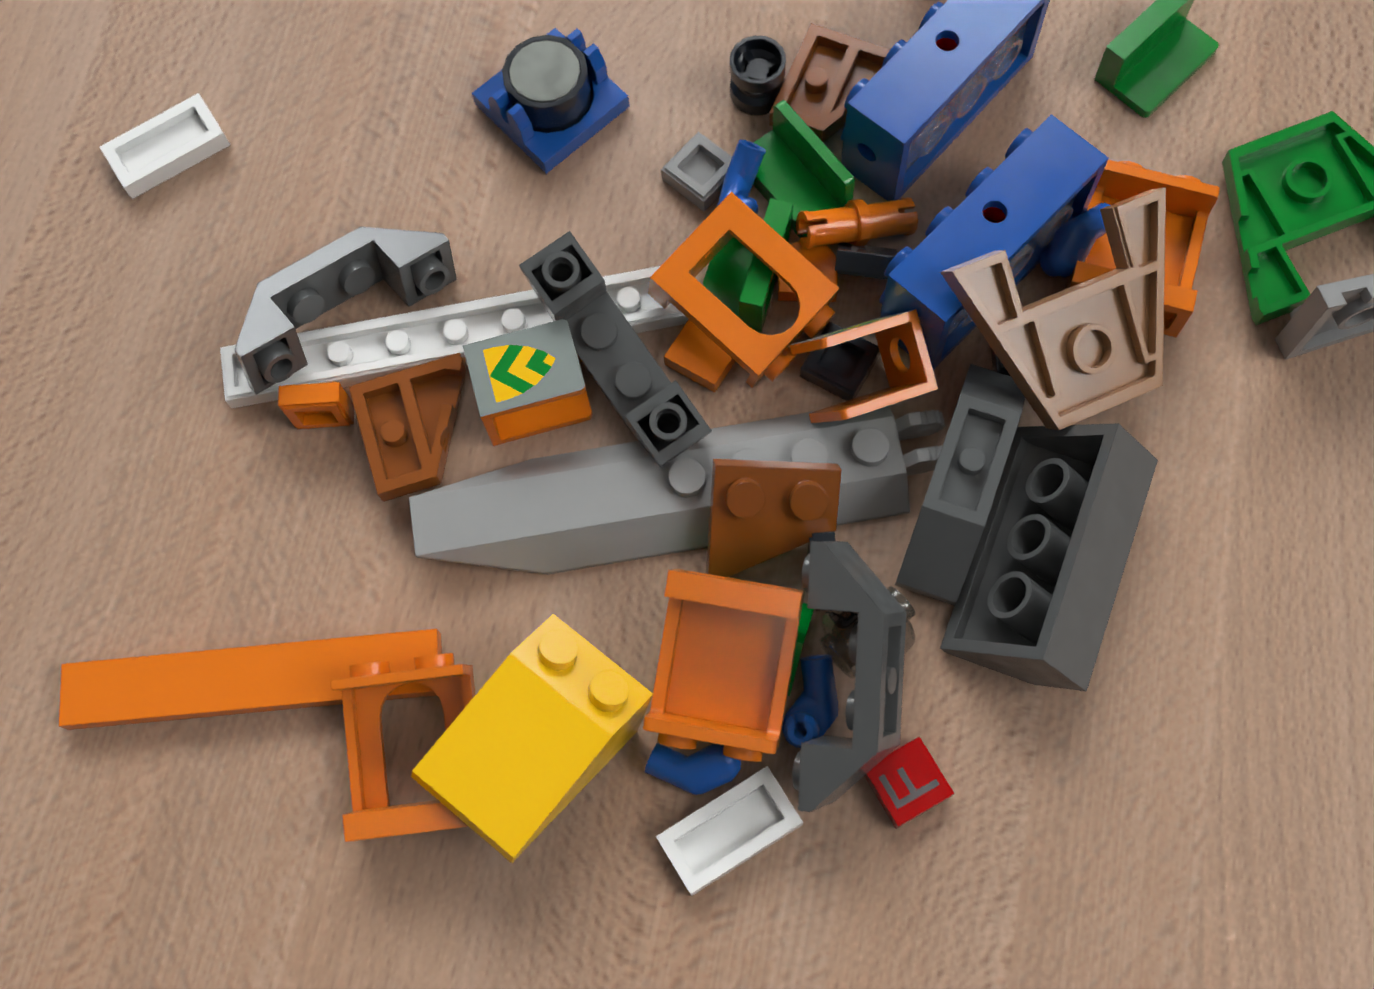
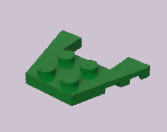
M1333 111L1229 149L1222 161L1251 318L1256 326L1292 312L1310 296L1309 290L1287 255V250L1374 217V146Z

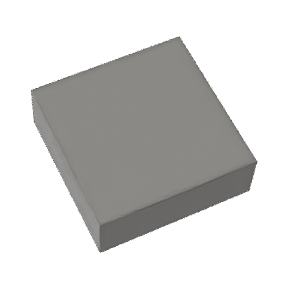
M697 132L661 169L662 180L705 212L720 196L725 174L732 156L700 132Z

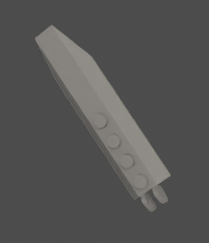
M889 406L842 421L811 423L809 413L812 412L712 428L710 434L661 468L639 441L529 459L409 497L415 556L431 560L549 575L707 548L713 459L838 464L842 472L837 525L910 513L907 476L934 471L942 445L915 449L903 455L900 440L929 436L943 430V427H945L943 415L939 410H926L924 412L908 413L895 420Z

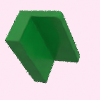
M1156 0L1106 46L1094 80L1143 118L1149 117L1216 53L1219 47L1216 40L1186 19L1194 0Z
M785 100L774 105L773 129L753 142L766 150L753 185L768 202L770 198L793 203L792 230L797 235L796 218L800 211H817L844 207L849 200H853L855 179ZM808 233L800 234L797 236L799 238L808 237Z
M770 198L764 221L787 242H789L792 232L793 203ZM733 237L709 262L702 285L750 328L762 333L778 276Z

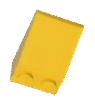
M552 614L508 655L412 770L411 777L509 862L513 863L637 733L653 693L556 615Z

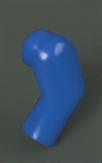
M746 140L738 141L725 174L718 205L733 192L750 209L758 214L759 207L757 201L748 196L766 152L763 147Z
M1100 203L1059 227L1051 245L1046 246L1040 255V265L1044 273L1051 277L1060 276L1066 278L1071 276L1077 260L1085 262L1096 239L1106 234L1100 209L1110 206V204Z
M811 655L800 659L804 691L786 713L782 726L785 739L796 748H801V743L822 737L838 717L839 707L832 655Z
M657 743L651 752L644 772L690 794L699 795L732 781L741 770L742 760L724 756L722 754L724 745L712 743V745L690 756H686Z

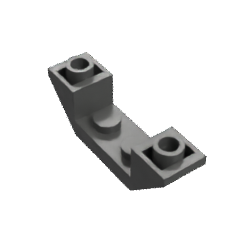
M359 227L257 283L234 349L253 392L257 395L270 386L288 379L293 373L308 365L296 332L297 328L314 321L320 315L355 295L365 292L378 282L385 280L409 307L423 298L439 292L446 285L455 281L457 277L449 239L443 233Z
M570 231L519 265L552 320L565 319L568 322L577 357L625 425L660 468L712 432L676 380L672 383L621 313L607 293L604 278Z
M970 364L895 586L953 606L956 605L983 533L1023 411L1025 396L1011 376Z
M811 541L810 554L806 556L802 567V584L804 590L808 593L809 609L858 612V623L853 626L849 637L850 660L856 664L855 690L849 694L845 711L846 725L849 730L853 731L852 738L825 735L801 743V751L796 755L793 764L792 781L794 788L799 790L798 810L812 812L835 802L900 745L906 610L851 545L845 541Z

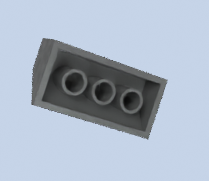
M1119 423L1070 425L1061 430L1047 429L1045 426L1017 427L983 533L957 603L953 608L940 649L947 654L1033 685L1087 692L1158 459Z

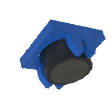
M554 28L546 35L531 37L519 43L506 57L503 69L472 92L475 105L546 174L630 107L628 95L608 77L606 63L599 48L593 43L586 49L583 34L578 28L566 37Z

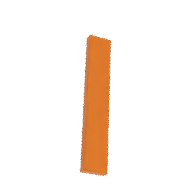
M438 629L65 663L61 666L59 727L74 730L343 704L342 691L331 690L330 680L351 678L350 665L389 661L390 673L415 670V657L442 654L441 633ZM408 683L398 686L388 695L386 700L437 695L432 689L421 683Z

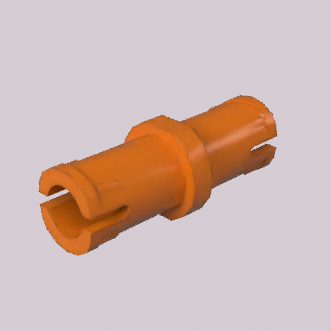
M909 197L866 204L862 199L849 200L844 207L800 211L796 218L797 235L808 233V237L799 239L801 247L805 250L847 242L854 246H865L870 239L914 234L918 227L917 212L905 213V210L915 207L914 201Z

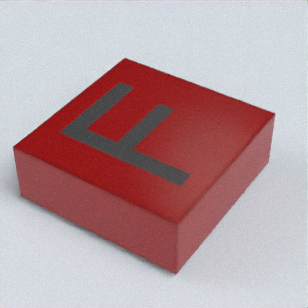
M920 736L888 754L865 775L866 780L896 829L955 794Z

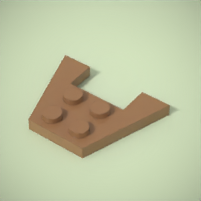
M1166 187L1151 189L1100 209L1116 269L1022 307L1006 250L992 251L940 272L1047 429L1061 430L1163 386Z

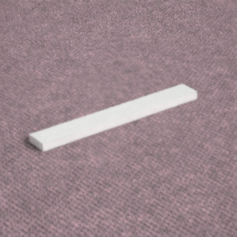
M660 266L603 277L607 293L636 333L683 325L689 320L672 303L664 309L647 294L650 277ZM528 290L297 333L308 365L293 373L288 379L270 386L257 395L250 388L234 350L236 345L220 347L225 401L231 408L278 400L279 386L340 382L342 387L345 388L457 353L461 354L464 364L467 365L463 345L553 322L535 291Z

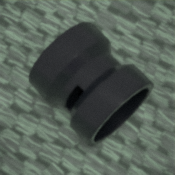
M754 35L744 38L735 44L730 53V97L733 104L741 112L748 115L762 116L770 113L785 81L786 55L783 47L776 40L767 36Z

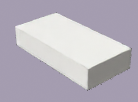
M198 93L100 146V149L123 188L133 199L230 146V143Z
M768 766L660 833L656 838L690 895L693 896L802 826L803 821Z

